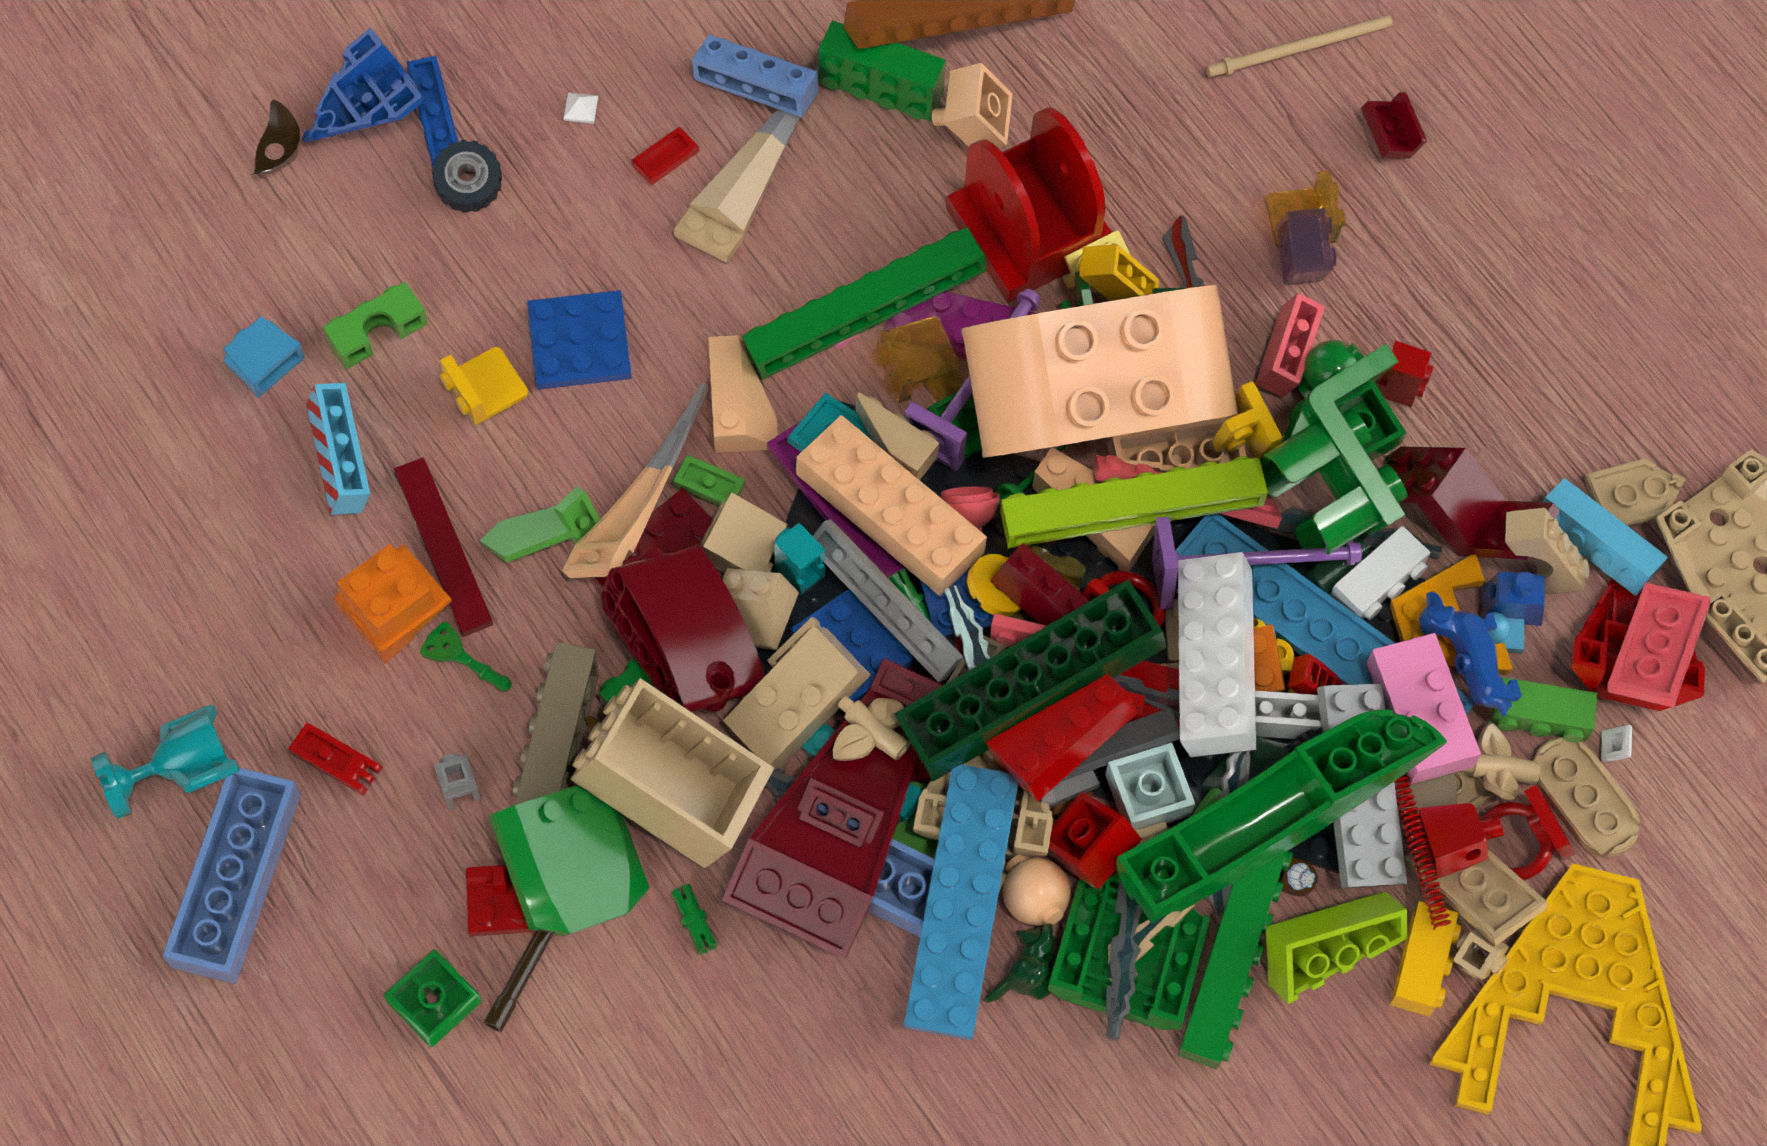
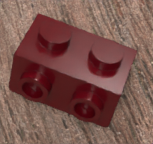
M1399 92L1391 101H1367L1361 107L1382 159H1410L1427 142L1406 92Z

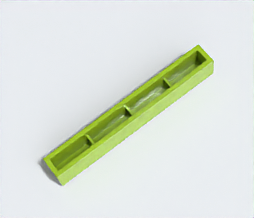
M1241 456L1226 463L1217 464V462L1211 461L1203 463L1196 468L1185 469V467H1175L1166 473L1160 474L1144 472L1136 475L1135 478L1124 480L1114 477L1099 484L1078 483L1069 489L1063 490L1047 488L1038 494L1027 496L1023 493H1017L1002 500L1000 514L1007 546L1012 548L1018 547L1022 543L1030 545L1156 524V517H1169L1170 521L1264 506L1268 491L1259 457L1249 459L1247 456Z

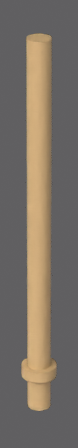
M1387 15L1234 59L1229 57L1222 58L1221 62L1206 66V73L1209 78L1221 74L1226 76L1233 75L1234 71L1392 27L1393 21L1391 16Z

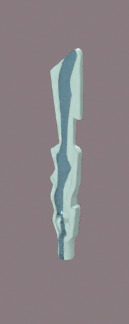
M950 586L944 590L950 604L949 614L955 636H960L963 643V656L969 671L991 658L987 654L988 641L983 639V628L974 621V611L963 602L957 586Z

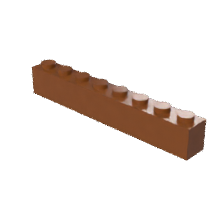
M856 0L847 2L843 27L858 49L1069 13L1073 11L1075 0Z

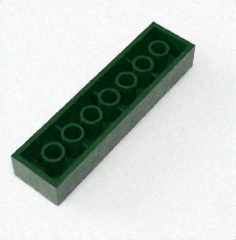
M1128 579L894 714L901 730L934 782L951 772L953 768L965 764L988 751L989 748L985 743L986 741L1107 674L1114 678L1165 649L1164 634Z

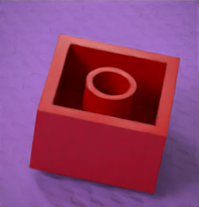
M1081 792L1052 825L1048 854L1059 866L1099 890L1117 869V857L1135 848L1142 838L1123 815Z

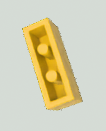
M1118 244L1083 247L1082 258L1079 261V276L1108 300L1115 301L1152 294V288H1158L1159 279Z
M1419 901L1412 912L1407 932L1408 939L1405 940L1390 1005L1430 1017L1436 1007H1442L1446 988H1442L1441 984L1443 976H1449L1454 957L1449 956L1451 944H1457L1461 925L1456 924L1459 913L1447 909L1446 912L1432 915V917H1436L1445 913L1449 914L1448 918L1436 920L1434 923L1444 920H1451L1452 922L1446 926H1438L1433 930L1434 925L1431 924L1432 919L1429 918L1428 906L1424 902ZM1432 907L1430 910L1434 911L1441 907Z

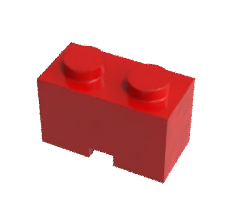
M1395 340L1391 351L1398 360V363L1382 375L1378 388L1385 399L1412 407L1416 397L1422 398L1426 385L1429 382L1434 367L1428 364L1432 352Z

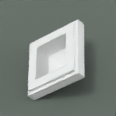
M568 92L564 121L594 124L598 96Z
M1631 725L1602 731L1601 762L1606 763L1631 757Z

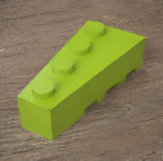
M1385 891L1266 926L1268 986L1287 1004H1290L1299 999L1298 994L1306 989L1311 988L1314 991L1325 985L1324 980L1340 971L1344 974L1354 969L1356 962L1367 956L1371 959L1408 939L1407 908Z

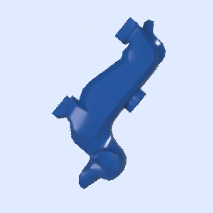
M1427 593L1426 608H1424L1419 617L1421 631L1425 635L1435 633L1436 635L1449 638L1457 654L1455 668L1458 673L1463 674L1472 700L1479 706L1497 708L1502 716L1506 715L1507 711L1512 707L1511 702L1518 701L1522 694L1516 679L1510 680L1508 685H1506L1498 674L1496 646L1492 637L1487 633L1497 629L1493 612L1486 613L1482 618H1479L1467 611H1455V608L1452 606L1445 607L1437 593Z

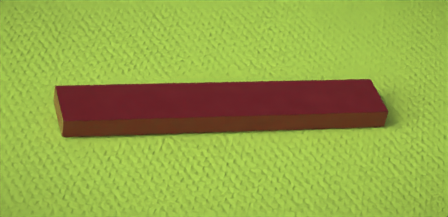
M422 457L394 468L442 588L452 600L449 605L462 636L465 637L493 626L490 613L425 458Z

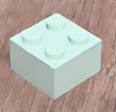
M1172 743L1108 762L1105 776L1119 814L1124 816L1134 830L1162 822L1167 824L1191 816L1195 801Z

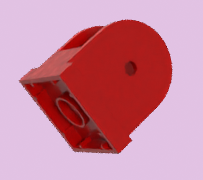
M1051 107L1035 113L1032 120L1030 139L1004 152H1001L998 147L986 139H980L972 143L967 152L964 188L947 195L946 198L947 211L960 230L968 227L984 254L988 274L1007 303L1016 300L1019 293L1024 292L1025 289L1034 291L1070 273L1064 259L1065 256L1112 233L1104 221L1106 210L1105 196L1094 161L1073 125L1063 114Z

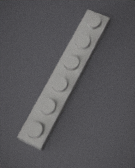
M831 519L824 521L813 535L817 542L825 549L824 563L938 682L946 680L963 659V656Z

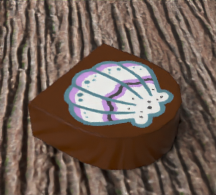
M1292 857L1288 871H1284L1281 883H1284L1282 892L1300 897L1310 894L1318 880L1315 868L1305 861Z

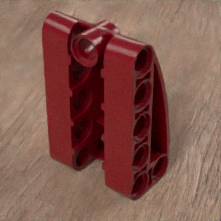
M695 544L664 553L660 548H655L644 553L636 562L610 569L600 595L602 609L654 688L692 713L702 709L720 711L725 707L728 699L748 695L765 677L757 650L741 613L715 566L700 545Z

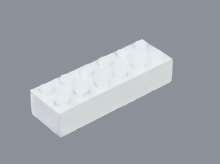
M1243 552L1178 560L1180 742L1190 757L1256 750L1252 569Z

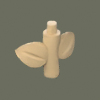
M844 696L838 703V707L846 713L844 718L851 725L846 726L836 738L833 748V759L838 761L860 759L869 755L874 747H877L896 761L909 748L910 742L892 730L899 726L894 713L904 708L899 701L878 698L867 708L860 700L854 703L847 696Z
M1489 721L1483 727L1478 737L1477 744L1481 752L1478 761L1473 768L1462 771H1468L1471 777L1483 778V786L1499 797L1506 800H1514L1519 794L1517 782L1537 784L1540 776V765L1536 761L1512 757V749L1508 740L1498 727Z

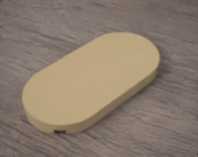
M1563 737L1554 738L1544 743L1533 758V761L1538 762L1540 765V776L1535 785L1538 786L1545 799L1578 843L1588 852L1601 857H1615L1629 850L1639 834V814L1595 753L1585 743L1568 742Z

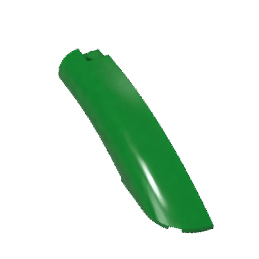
M1386 709L1358 714L1297 746L1289 755L1204 810L1118 856L1116 865L1123 887L1131 901L1134 899L1137 901L1151 923L1175 910L1179 913L1257 870L1338 820L1443 747L1447 740L1432 725L1414 715L1408 717L1395 714L1393 710Z

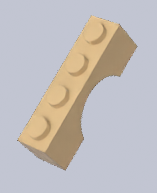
M1537 508L1506 512L1505 543L1516 556L1537 558V575H1542L1545 578V593L1583 591L1585 588V578L1589 577L1588 561L1583 559L1577 546L1571 543L1567 533L1562 531L1558 521L1553 519L1547 509Z

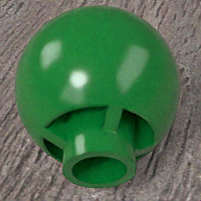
M1340 340L1321 342L1315 345L1306 355L1302 375L1303 382L1297 387L1306 398L1308 393L1315 387L1365 356L1354 343L1348 346Z

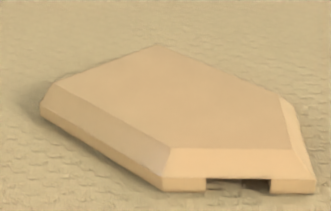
M1646 459L1585 474L1584 476L1585 485L1590 497L1628 527L1656 520L1657 516L1673 506L1686 478L1675 473L1672 475L1655 467V463Z

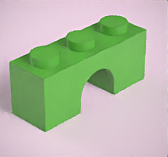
M403 282L398 286L395 285L387 288L382 295L371 301L360 303L355 310L348 314L333 318L328 325L323 327L328 344L344 368L348 370L374 355L370 340L368 339V334L374 328L380 326L390 327L398 334L400 339H403L428 325L425 309L407 283Z

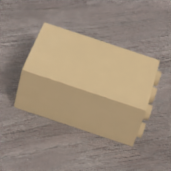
M641 678L631 687L625 685L618 696H613L605 706L603 713L607 716L602 724L598 722L590 732L588 740L591 741V744L587 750L582 749L574 760L572 766L576 770L570 780L700 866L706 868L732 849L774 767Z

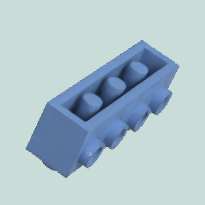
M708 35L692 58L694 80L802 118L819 93L817 71L787 62L779 57L758 52L753 48L732 43L727 39Z

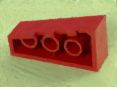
M1107 674L985 743L994 760L1007 773H1010L1038 802L1138 712L1131 695Z

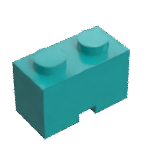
M800 523L792 529L789 527L785 528L778 534L774 542L775 569L802 595L825 576V565L823 564L825 561V549Z

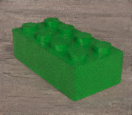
M832 20L818 49V82L827 88L848 92L858 99H868L879 103L884 108L896 109L907 113L915 119H925L931 122L932 111L937 108L944 93L946 60L899 43L858 49L844 29L843 24Z

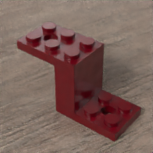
M1400 446L1392 453L1391 459L1387 463L1397 473L1407 491V498L1400 503H1417L1458 556L1476 554L1477 557L1527 560L1529 556H1516L1505 543L1506 512L1546 508L1553 519L1560 513L1554 503L1507 501L1467 448Z

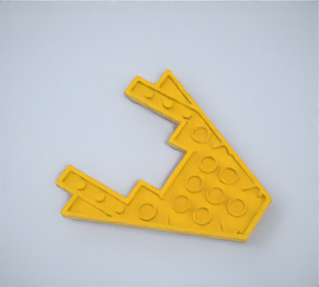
M1572 863L1546 899L1547 908L1534 917L1507 953L1506 957L1508 960L1498 975L1494 973L1491 975L1432 1057L1430 1065L1461 1073L1455 1103L1456 1107L1489 1115L1493 1108L1509 1017L1542 1025L1549 994L1614 1010L1608 1043L1642 1051L1627 1146H1665L1668 1127L1699 1134L1702 1130V1124L1640 882L1638 879Z

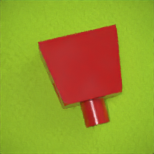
M1472 803L1419 808V817L1422 820L1420 825L1424 826L1421 831L1426 833L1423 837L1428 839L1425 843L1429 845L1427 849L1431 851L1430 856L1433 857L1432 863L1435 864L1434 869L1437 870L1436 875L1438 878L1485 861L1488 858L1487 840L1504 836L1499 816L1480 820L1475 805Z

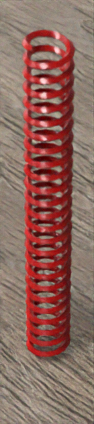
M1402 776L1394 781V783H1401L1395 786V791L1403 789L1396 792L1397 805L1400 806L1398 811L1401 812L1400 818L1403 819L1402 824L1405 825L1403 829L1407 831L1405 835L1409 837L1407 842L1410 843L1409 849L1412 850L1411 855L1414 856L1412 860L1416 862L1414 867L1417 868L1418 880L1421 881L1422 893L1425 894L1423 898L1427 900L1425 905L1428 906L1429 918L1432 919L1431 924L1434 925L1433 930H1435L1438 926L1449 925L1452 921L1444 920L1434 923L1436 920L1448 918L1449 914L1445 913L1436 917H1432V915L1446 912L1448 908L1441 907L1434 911L1430 910L1432 907L1443 906L1446 902L1438 901L1429 904L1430 901L1442 899L1444 895L1439 894L1427 898L1428 895L1440 893L1442 889L1435 888L1440 885V882H1432L1438 879L1436 875L1421 879L1422 876L1435 874L1437 870L1430 869L1434 867V863H1427L1432 861L1433 857H1424L1431 853V851L1425 850L1429 845L1422 844L1428 839L1420 838L1426 834L1425 832H1417L1422 830L1424 826L1418 825L1422 822L1421 819H1416L1420 814L1413 813L1419 808L1411 807L1417 802L1412 800L1415 795L1410 794L1413 789L1408 788L1411 783L1406 782L1410 777ZM1412 838H1419L1415 841H1410ZM1422 844L1415 848L1412 847L1413 845ZM1417 857H1424L1420 860H1416ZM1419 863H1427L1422 866H1418ZM1430 869V870L1424 871L1423 873H1420V872H1419L1420 870ZM1424 882H1432L1427 885H1423ZM1427 888H1435L1428 892L1425 891V889Z

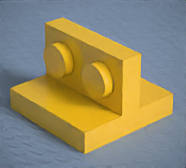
M1251 381L1242 385L1235 395L1238 414L1232 415V418L1225 420L1211 441L1217 453L1224 449H1228L1229 452L1235 451L1247 442L1254 458L1259 457L1260 459L1264 456L1263 454L1276 447L1283 438L1256 385Z

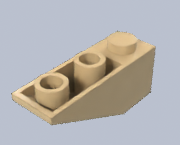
M859 392L856 396V412L872 440L917 479L921 480L938 458L939 442L928 431H920L912 426L903 415L893 414L885 409L876 398L866 397Z

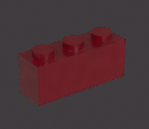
M1024 543L1016 549L990 580L1036 622L1045 626L1090 602L1087 597Z

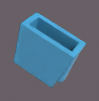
M262 316L248 328L241 329L235 335L233 341L223 348L226 366L250 388L257 398L261 397L305 358L301 344L283 332L272 321H268Z

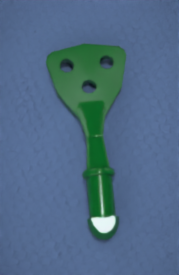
M442 622L427 636L420 649V653L424 658L437 662L456 661L469 667L481 680H486L500 691H508L512 687V682L507 676L494 671L489 665H484L474 660L464 651L460 636L448 622Z

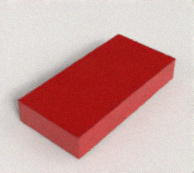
M679 126L633 158L632 166L652 186L697 154L699 146Z

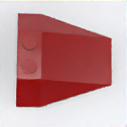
M1612 578L1573 642L1571 668L1591 692L1597 693L1599 698L1656 711L1672 708L1608 692L1610 676L1642 593L1641 590L1635 596ZM1695 651L1693 652L1674 707L1702 698L1704 695L1705 667L1702 661H1698Z

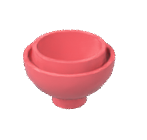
M981 486L951 488L943 490L941 496H939L981 532L982 526L986 525L995 516L1000 503L999 494L993 493L992 488Z

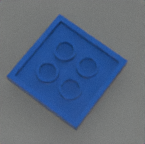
M621 290L527 301L537 390L632 379Z
M850 589L791 628V634L794 635L811 617L817 618L820 626L827 628L871 674L849 697L854 703L861 700L871 688L883 658L892 660L905 667H909L917 661Z

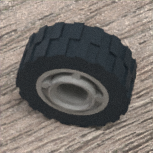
M461 140L458 143L453 142L447 148H443L440 151L441 154L436 157L434 161L435 166L432 169L434 186L442 202L450 205L451 209L456 211L458 209L468 213V211H480L481 208L488 207L492 200L495 201L498 191L501 190L502 174L499 161H497L494 152H491L486 145H481L478 141L474 140L472 142L467 140ZM466 171L475 174V177L470 181H463L459 178Z

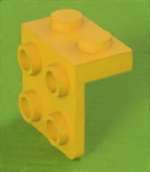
M493 347L458 366L451 354L440 360L442 373L439 374L443 385L447 391L452 389L457 397L455 402L463 415H469L475 426L528 396L527 387L499 347Z

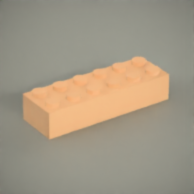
M842 415L797 456V476L939 596L945 592L946 588L951 587L984 554L986 535Z

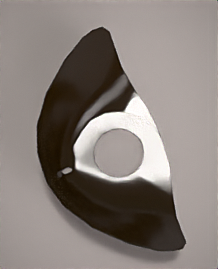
M277 100L270 102L269 122L257 147L254 174L271 172L286 167L296 159L298 154L300 128L291 112ZM273 143H278L284 148L283 156L276 160H271L265 155L266 147Z

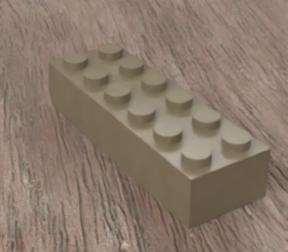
M556 642L554 652H548L544 671L548 672L546 683H540L537 692V703H540L538 714H532L529 724V734H532L530 746L524 745L522 750L521 765H524L522 777L517 776L513 786V796L516 797L514 805L571 788L573 781L570 779L576 770L572 764L581 750L587 725L586 717L590 713L599 677L595 649Z

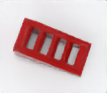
M1307 653L1294 658L1288 688L1299 694L1318 695L1317 688L1321 686H1326L1327 684L1344 685L1338 678V675L1313 655Z

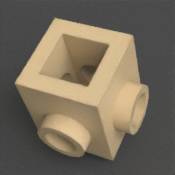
M1478 930L1470 931V933L1467 931L1456 946V949L1459 951L1453 961L1461 965V969L1469 976L1476 979H1484L1493 973L1496 975L1500 973L1508 960L1504 955L1509 946L1503 942L1494 946ZM1481 948L1490 952L1488 957L1482 955Z

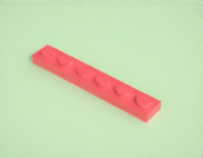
M1096 455L1092 464L1095 480L1102 482L1114 477H1119L1122 480L1135 478L1136 475L1144 472L1162 473L1155 471L1149 465L1142 463L1137 465L1129 464L1113 455H1107L1106 457ZM1267 497L1264 506L1220 513L1278 529L1282 519L1277 503Z

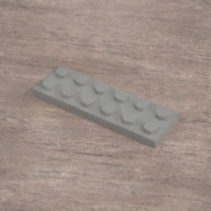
M1382 684L1327 685L1317 688L1323 733L1358 714L1373 710H1385ZM1392 782L1374 796L1334 821L1342 889L1407 884L1395 783Z

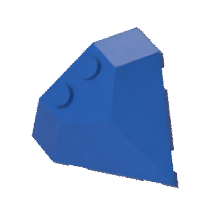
M371 27L346 47L342 55L345 61L339 73L334 72L314 112L317 118L311 130L306 129L301 140L306 143L401 120L427 100L401 63Z

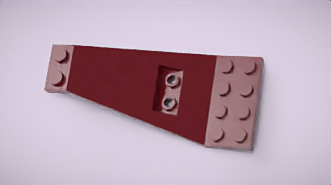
M883 658L871 688L860 701L868 708L875 699H895L905 708L944 684L892 660ZM846 719L749 837L722 898L723 901L844 959L848 957L875 897L919 759L911 745L903 756L896 761L877 747H874L869 755L860 759L848 761L833 759V748L836 738L846 726L851 725ZM900 726L892 729L906 738ZM820 803L828 805L829 813L827 815H822L819 812L818 806ZM851 817L857 818L860 822V826L856 830L849 826Z

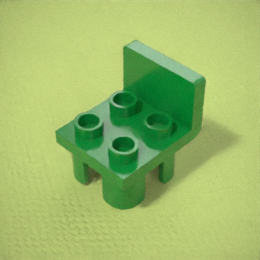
M1388 344L1373 351L1308 393L1306 399L1299 402L1289 412L1288 427L1281 443L1263 454L1264 456L1260 458L1269 496L1278 497L1319 472L1336 499L1335 502L1323 508L1294 529V536L1303 549L1324 548L1325 553L1329 555L1360 536L1362 541L1405 515L1398 504L1407 498V491L1401 479L1389 465L1385 464L1379 469H1376L1363 449L1364 446L1372 442V438L1366 424L1358 413L1350 408L1341 414L1337 408V405L1374 383L1398 363Z

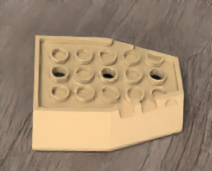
M1751 449L1730 464L1719 479L1685 503L1681 500L1657 516L1656 521L1688 592L1710 597V607L1705 620L1763 684L1767 682V573H1758L1753 567V562L1760 561L1767 566V458ZM1710 514L1721 515L1725 520V525L1717 526L1713 524L1710 520Z

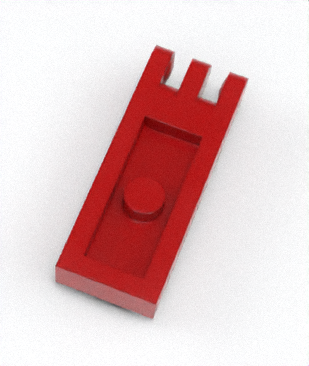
M306 722L288 748L289 753L361 795H365L368 789L358 782L359 779L368 784H372L375 780V777L366 772V769L368 768L378 774L383 769L376 761Z

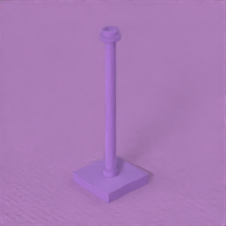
M1025 289L1024 292H1020L1017 296L1019 304L1009 319L1026 316L1029 311H1036L1041 300L1040 296L1031 289ZM970 375L940 417L914 402L909 404L904 415L912 426L920 431H928L939 442L938 458L936 460L955 471L963 463L967 432L951 423L973 393Z
M1156 517L1151 558L1160 609H1173L1178 560L1231 554L1179 556L1178 552L1175 553L1169 517ZM1353 540L1346 543V547H1340L1329 555L1325 553L1324 548L1243 552L1249 565L1347 560L1348 565H1354L1355 562H1361L1362 558L1360 543H1354Z

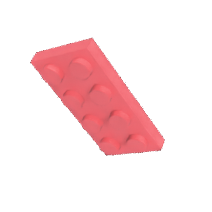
M1645 582L1610 676L1608 692L1674 708L1710 607V597Z

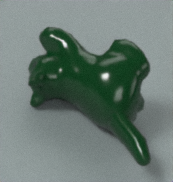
M1051 923L1045 924L1043 928L1036 927L1026 931H1016V934L1020 937V942L1023 944V950L1012 964L1008 976L984 997L985 1002L990 1003L999 1000L1009 990L1023 995H1031L1037 1000H1041L1051 993L1047 990L1052 975L1048 964L1056 956L1058 938L1053 936Z

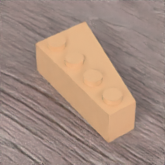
M1051 447L1035 470L1032 488L1039 493L1047 488L1063 490L1069 489L1078 483L1093 485L1103 482L1095 480L1093 470ZM1155 524L1086 536L1098 546L1097 550L1118 565L1120 571L1129 572L1154 535Z

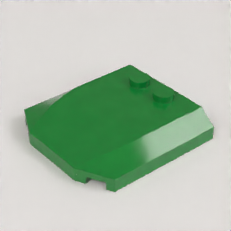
M579 785L508 807L489 816L528 928L531 931L543 930L554 932V935L567 936L628 914L650 888L623 814Z
M1111 875L1099 890L1085 881L1079 880L1047 989L1064 1001L1106 1013V988L1112 984L1108 979L1111 978L1110 963L1108 965V945L1112 943L1113 937L1119 935L1122 914L1115 913L1120 881L1118 875ZM1128 894L1126 895L1127 920L1125 934L1132 930L1138 905L1135 899L1131 901ZM1192 908L1175 927L1165 926L1150 940L1154 946L1134 963L1138 976L1134 978L1136 990L1129 999L1131 1010L1124 1019L1161 1030L1181 1029L1210 921L1207 915L1204 914L1202 916ZM1143 910L1137 926L1148 920ZM1166 916L1149 924L1140 933H1137L1133 937L1134 942L1139 945L1149 932ZM1130 939L1124 943L1122 951L1118 953L1120 964L1127 955L1133 952ZM1129 969L1121 975L1117 1006L1113 1014L1117 1017L1121 1010L1124 996L1130 990L1128 982Z

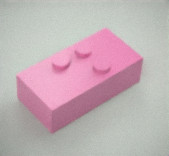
M1433 633L1373 649L1366 665L1373 684H1382L1385 709L1393 710L1395 714L1419 717L1437 729L1447 740L1443 747L1407 772V776L1410 777L1409 782L1415 784L1473 768L1481 752L1436 634Z

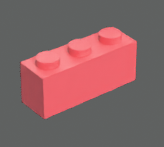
M1297 293L1281 307L1255 382L1256 385L1283 398L1300 384L1304 372L1305 358L1312 348L1325 306Z

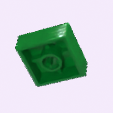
M436 949L430 951L384 993L387 1003L429 1047H434L481 1003L479 993ZM429 993L434 996L439 994L440 1000L436 1004L432 1002L427 1004L426 996Z

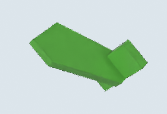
M576 486L556 506L499 521L480 540V543L484 548L508 563L570 538L576 544L600 520V517L586 492Z

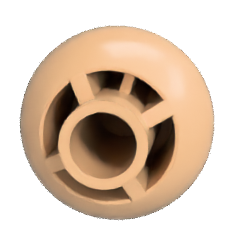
M1017 855L1012 858L1006 865L1005 869L1008 874L1003 884L1004 903L1011 915L1018 921L1032 926H1042L1047 923L1053 925L1060 921L1069 904L1071 895L1070 883L1065 872L1056 863L1048 859L1030 858L1023 855Z

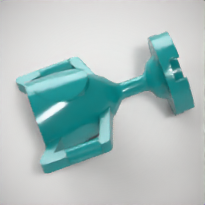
M213 704L163 724L160 729V742L154 750L151 761L144 765L128 770L122 765L113 764L106 751L90 758L95 774L99 777L103 787V793L117 819L132 814L128 798L134 791V784L152 775H159L173 780L184 792L190 793L239 772L237 762L227 758L213 725L217 716V711Z

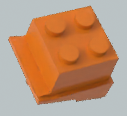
M391 543L338 580V593L334 595L338 610L384 664L414 639V635L452 601L404 544L396 550Z

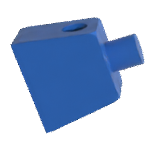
M1498 572L1480 590V616L1490 612H1497L1503 614L1506 618L1524 619V625H1542L1545 604L1544 576L1534 575L1529 572Z

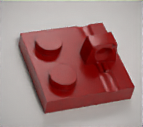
M506 865L466 867L469 937L535 932L528 928Z

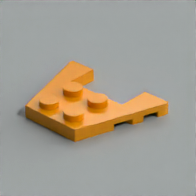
M1476 554L1465 558L1391 600L1389 606L1400 642L1425 636L1420 629L1419 617L1424 608H1426L1427 593H1437L1445 607L1452 606L1455 608V611H1459L1454 591L1481 586L1485 580ZM1436 635L1448 668L1455 667L1457 654L1451 640L1445 636ZM1505 642L1495 644L1498 674H1511L1513 667Z

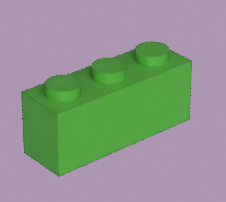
M1502 677L1506 685H1508V682L1510 680H1514L1512 678ZM1516 679L1522 696L1518 701L1511 702L1512 707L1507 711V714L1502 716L1499 709L1490 707L1489 721L1494 723L1500 730L1515 731L1519 729L1530 731L1532 735L1538 737L1554 735L1563 737L1568 742L1587 741L1594 731L1597 693Z

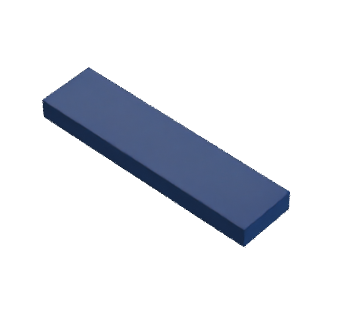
M436 55L407 62L410 77L427 98L426 101L418 106V111L433 167L435 166L434 161L436 157L441 154L440 151L443 148H447L453 142L458 143Z

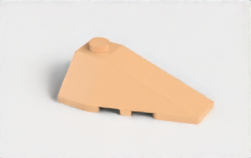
M740 335L708 337L715 453L768 450L767 442L778 436L777 418Z

